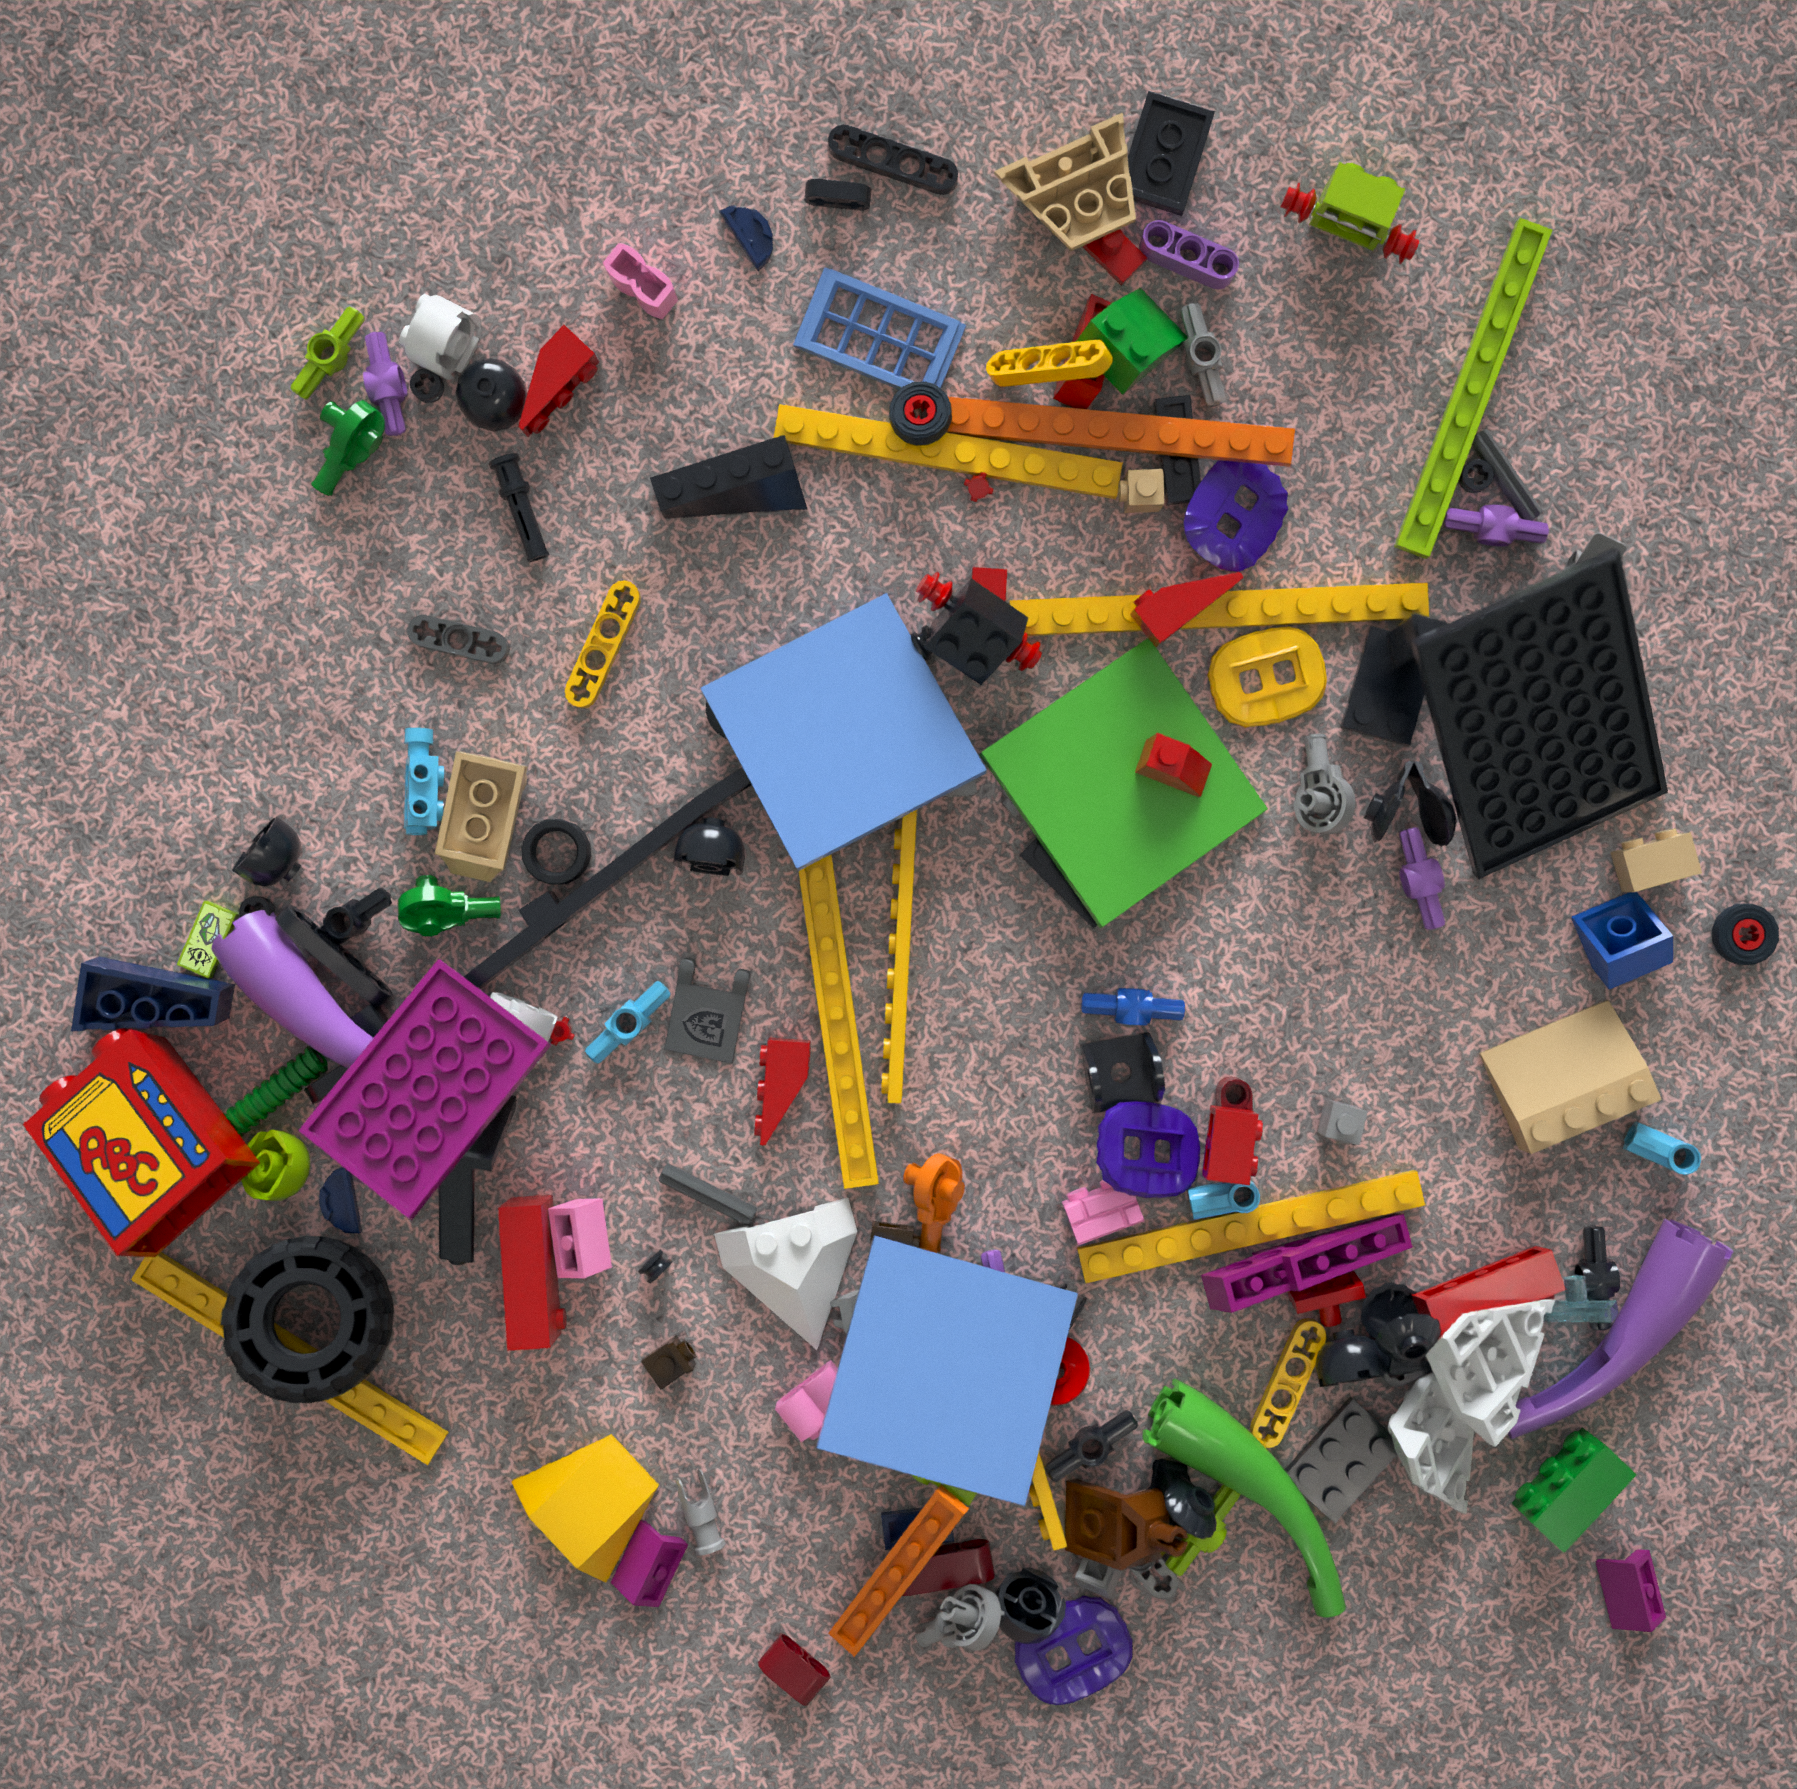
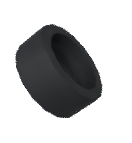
M546 819L535 824L525 835L521 846L522 861L527 871L536 880L549 885L568 884L578 879L586 871L591 859V845L585 832L576 824L563 819ZM560 831L568 834L574 840L577 847V856L569 869L553 873L540 865L536 857V848L539 840L544 835Z

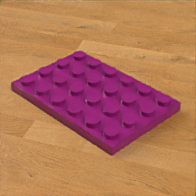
M438 959L298 1131L404 1216L413 1220L551 1047V1044L446 963Z

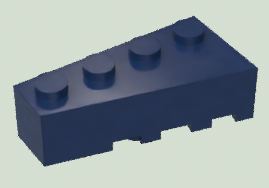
M99 956L81 963L71 1031L89 1029L115 1030L118 1028L147 1029L165 1026H215L230 1018L235 984Z

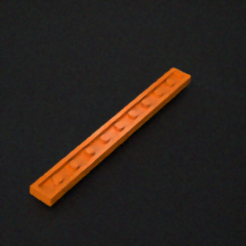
M948 397L952 407V421L947 433L977 438L1290 467L1292 461L1295 428Z

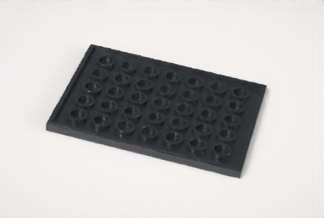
M1609 549L1411 640L1472 872L1478 879L1668 793L1621 552L1617 549Z

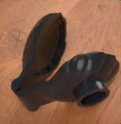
M1406 762L1397 776V782L1392 784L1384 792L1383 796L1375 793L1364 819L1371 821L1370 830L1374 843L1377 840H1382L1400 806L1406 786H1404L1407 776L1417 796L1421 822L1430 841L1442 847L1449 845L1453 839L1457 823L1453 804L1440 788L1428 783L1423 772L1424 766L1421 762Z
M1387 1282L1380 1287L1374 1288L1368 1297L1364 1299L1361 1310V1322L1366 1327V1331L1375 1338L1377 1348L1384 1353L1389 1370L1388 1376L1420 1372L1421 1359L1426 1356L1429 1349L1441 1335L1440 1322L1429 1315L1418 1314L1412 1297L1417 1292L1409 1289L1406 1285Z
M1162 1458L1155 1460L1152 1465L1151 1485L1146 1490L1153 1488L1162 1490L1165 1507L1169 1512V1525L1180 1526L1188 1534L1196 1538H1212L1214 1531H1216L1217 1521L1213 1511L1215 1504L1210 1494L1203 1488L1192 1484L1187 1473V1465L1182 1462Z

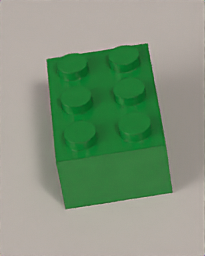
M1582 1427L1579 1431H1574L1565 1438L1563 1448L1555 1457H1549L1541 1464L1539 1468L1540 1473L1531 1483H1524L1515 1494L1516 1499L1512 1504L1554 1545L1565 1553L1637 1474L1604 1443Z

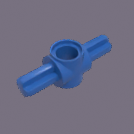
M1119 988L1116 990L1115 995L1084 993L1081 1000V1010L1084 1014L1114 1016V1021L1119 1024L1147 1026L1150 1024L1151 1018L1183 1020L1185 1002L1179 999L1153 998L1150 990Z

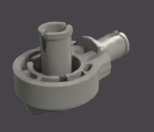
M1312 734L1305 736L1303 740L1308 767L1305 768L1304 773L1299 774L1301 786L1297 790L1294 800L1295 815L1299 823L1311 832L1326 835L1335 834L1344 829L1351 821L1355 811V795L1350 784L1342 779L1340 766L1330 765L1326 735Z
M975 1584L965 1585L953 1597L950 1596L943 1600L940 1610L944 1612H938L936 1619L916 1626V1632L925 1630V1632L915 1634V1638L922 1647H928L931 1644L942 1641V1644L948 1648L960 1646L972 1651L981 1650L995 1637L1000 1625L1001 1615H1004V1611L1001 1610L999 1600L992 1591Z

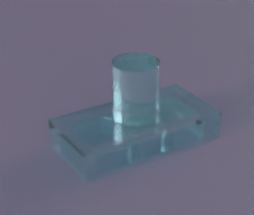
M1580 1275L1564 1277L1566 1300H1555L1552 1312L1544 1314L1543 1322L1612 1323L1618 1315L1617 1300H1588L1586 1277Z

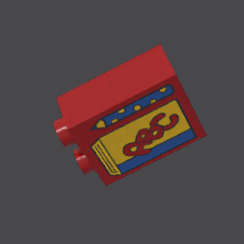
M121 1028L105 1035L95 1044L92 1049V1055L95 1060L77 1076H65L45 1088L39 1097V1102L43 1107L22 1125L116 1256L156 1257L256 1168L260 1162L166 1037Z

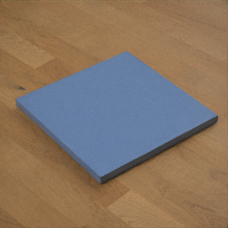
M887 593L701 687L707 703L797 871L986 774L985 766L924 658L915 648L911 635Z
M874 1236L816 1448L1025 1506L1078 1293Z

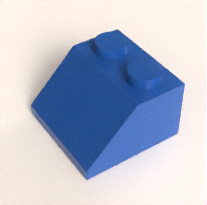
M1628 892L1571 917L1591 967L1609 990L1673 963V935L1638 892Z

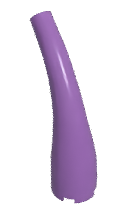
M264 910L249 913L232 922L236 930L225 939L218 934L212 943L211 950L230 978L246 996L294 1036L321 1054L349 1069L372 1041L373 1037L357 1026L341 1010L324 988L290 935L279 926L274 912L270 916Z
M1664 1218L1640 1267L1629 1295L1607 1335L1599 1346L1575 1370L1559 1382L1536 1395L1517 1400L1516 1408L1520 1409L1517 1423L1507 1433L1510 1439L1546 1427L1589 1406L1621 1385L1642 1368L1687 1324L1704 1304L1721 1278L1733 1250L1719 1241H1716L1715 1245L1711 1244L1712 1240L1701 1235L1700 1231L1677 1221H1669Z

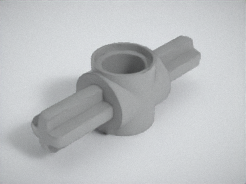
M1191 303L1180 310L1188 338L1183 342L1186 351L1185 362L1192 373V377L1199 378L1206 405L1214 407L1226 401L1219 375V370L1223 368L1220 358L1222 349L1214 333L1207 331L1200 304ZM1199 348L1206 349L1211 354V360L1208 362L1200 361L1195 355V350Z

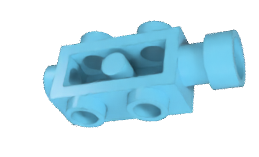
M406 728L404 743L408 745V757L405 762L404 829H406L407 835H427V830H433L437 827V821H442L443 801L437 800L438 787H443L444 766H438L439 756H429V746L433 745V730L428 728ZM414 771L420 772L422 779L417 778L414 775ZM413 806L419 807L421 814H417L413 810Z

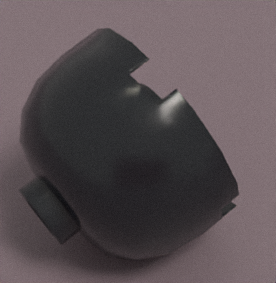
M492 358L476 360L467 366L458 378L456 387L458 405L467 420L479 428L493 432L508 429L520 420L528 394L526 383L517 370L502 360Z
M276 816L251 841L253 842L246 853L243 851L234 864L232 871L244 880L257 886H272L283 878L289 882L301 868V865L297 862L301 854V841L297 833Z
M704 818L703 824H693L681 834L676 844L673 864L681 868L682 862L691 864L690 871L703 874L729 876L730 869H735L736 874L741 875L744 867L745 848L739 835L734 830L724 827V820Z
M1353 1329L1334 1332V1340L1323 1344L1317 1354L1316 1374L1319 1387L1339 1385L1338 1383L1357 1382L1389 1375L1384 1353L1377 1348L1375 1341L1367 1336H1355Z
M1030 1567L1023 1568L1019 1572L1013 1573L1012 1571L1006 1575L995 1593L1001 1610L1004 1611V1615H1001L999 1627L1006 1636L1022 1644L1040 1643L1054 1634L1064 1619L1066 1610L1065 1599L1063 1597L1061 1600V1596L1057 1591L1059 1586L1055 1580L1043 1571Z

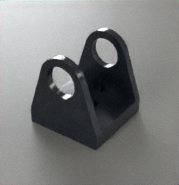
M1149 1032L1080 1044L1092 1113L1104 1112L1116 1106L1119 1102L1138 1101L1154 1103L1162 1101L1165 1093L1164 1072L1159 1052ZM1117 1063H1126L1130 1068V1076L1124 1082H1116L1111 1077V1069Z

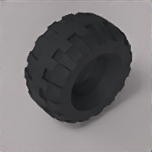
M303 1236L278 1242L257 1253L245 1264L246 1266L232 1281L227 1291V1300L221 1314V1325L223 1326L224 1341L222 1342L226 1355L230 1357L237 1374L245 1383H249L259 1393L272 1399L289 1403H314L344 1394L361 1383L375 1369L389 1345L393 1331L394 1306L387 1281L381 1270L367 1255L341 1240L322 1236ZM302 1285H316L329 1291L338 1302L341 1313L340 1328L333 1341L322 1350L309 1354L297 1353L285 1347L279 1340L274 1325L275 1311L281 1298L290 1290Z

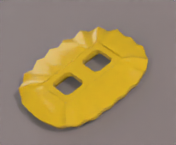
M1289 626L1254 631L1222 644L1211 657L1207 674L1216 709L1225 716L1229 723L1240 725L1244 728L1281 723L1312 710L1323 698L1327 684L1325 662L1318 644L1305 631ZM1289 660L1293 666L1295 680L1279 685L1275 679L1273 665L1274 663ZM1255 669L1259 673L1262 688L1260 691L1246 694L1242 690L1239 675L1241 672Z

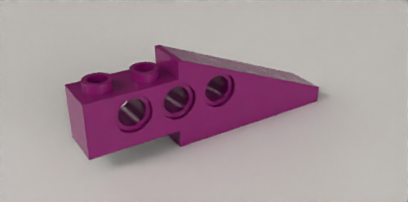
M1395 1213L1252 1252L1253 1256L1202 1274L1201 1278L1210 1309L1233 1313L1290 1290H1304L1410 1249L1413 1246L1404 1214Z

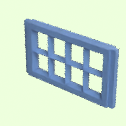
M824 267L793 346L898 390L914 382L901 376L908 356L912 352L931 360L923 381L935 384L941 388L965 331L966 324L838 271ZM838 287L859 295L849 319L829 312ZM866 298L887 307L877 331L857 323ZM894 310L915 318L906 342L885 334ZM825 318L846 326L837 350L816 342ZM922 322L943 329L934 354L913 346ZM854 329L875 337L865 361L844 353ZM882 341L902 348L893 373L872 365Z

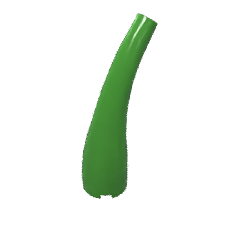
M1176 1378L1173 1379L1172 1385L1174 1387L1170 1389L1164 1386L1150 1408L1148 1416L1153 1418L1151 1431L1143 1430V1441L1233 1489L1273 1514L1293 1538L1305 1560L1310 1574V1578L1306 1583L1316 1615L1329 1618L1343 1613L1346 1609V1604L1329 1546L1310 1506L1291 1477L1260 1441L1226 1410L1202 1392Z

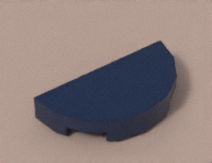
M731 205L719 210L721 217L756 270L760 271L768 263L773 251V234L768 221L755 209L751 210L746 207Z
M340 1167L332 1172L320 1189L319 1206L325 1220L330 1221L334 1227L341 1229L344 1233L360 1234L362 1227L353 1176L346 1168Z

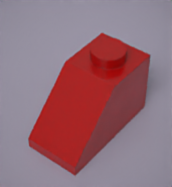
M1156 733L1146 740L1135 773L1191 795L1201 797L1212 763L1190 745Z

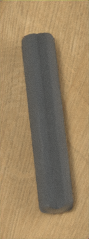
M1485 429L1477 433L1472 443L1473 448L1481 460H1485L1491 465L1494 479L1520 518L1532 521L1540 516L1542 509L1490 432Z
M666 1164L659 1176L660 1183L744 1225H750L757 1212L755 1206L671 1164Z

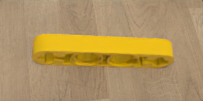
M1089 340L1000 351L989 359L986 371L997 386H1016L1097 377L1110 368L1113 358L1102 341ZM1070 357V359L1065 364L1057 367V365L1062 360ZM1036 361H1039V363L1035 367H1033L1030 370H1027L1031 364H1033Z
M618 581L609 589L567 681L565 697L569 703L577 708H588L597 700L640 606L641 594L638 588L629 581ZM626 588L630 589L629 594L634 599L632 603H624L621 612L627 614V616L623 620L616 613L608 612L610 606L617 610L620 600L616 597L618 591L624 593ZM606 620H616L620 625L619 634L611 639L603 637L601 634L602 624ZM593 651H600L605 656V665L599 670H591L587 666V657ZM583 670L590 676L599 677L596 683L589 679L586 690L590 692L589 698L582 697L579 702L576 701L577 695L573 692V688L575 686L581 687L585 681V677L579 676L580 671Z
M1303 1318L1294 1325L1251 1421L1250 1432L1265 1448L1275 1447L1283 1439L1316 1365L1318 1351L1326 1342V1331L1315 1319ZM1311 1327H1314L1313 1331L1318 1336L1316 1340H1308L1305 1349L1311 1352V1354L1307 1357L1301 1351L1294 1350L1293 1348L1297 1345L1302 1349L1305 1338L1301 1335V1332L1303 1330L1309 1331ZM1297 1357L1302 1359L1304 1362L1303 1371L1296 1376L1289 1375L1286 1372V1363L1291 1358ZM1283 1389L1289 1392L1290 1400L1284 1407H1275L1271 1401L1272 1395L1277 1390ZM1269 1409L1275 1415L1283 1417L1281 1420H1278L1274 1416L1271 1427L1275 1433L1273 1435L1267 1434L1264 1439L1258 1429L1260 1426L1266 1427L1271 1417L1265 1411Z

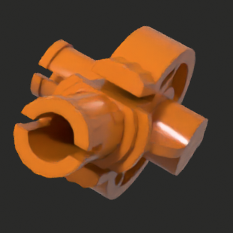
M941 1153L932 1155L922 1167L916 1163L909 1164L903 1175L904 1183L914 1186V1203L918 1207L916 1219L922 1222L919 1248L934 1253L940 1252L943 1225L951 1221V1214L955 1212L958 1202L963 1197L965 1191L960 1162Z

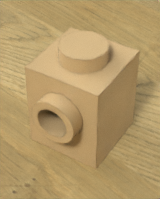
M1163 469L1128 470L1123 478L1124 481H1119L1118 496L1119 502H1124V513L1159 512L1164 506Z

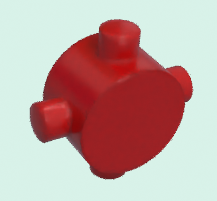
M980 472V475H975L970 480L965 479L964 485L968 487L971 501L977 502L978 499L984 498L987 494L992 495L994 488L989 487V482L986 478L987 473Z
M564 1016L562 1020L556 1021L550 1036L552 1039L551 1044L557 1046L558 1042L567 1039L572 1041L575 1034L571 1033V1026L568 1023L569 1018Z

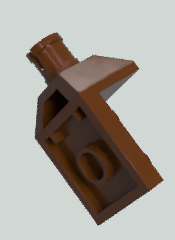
M1080 1479L1066 1481L1065 1539L1067 1547H1065V1551L1120 1571L1160 1560L1165 1553L1173 1557H1179L1185 1552L1188 1542L1176 1539L1175 1536L1188 1538V1534L1181 1527L1169 1525V1512L1165 1507V1499L1161 1489L1153 1488L1126 1495Z

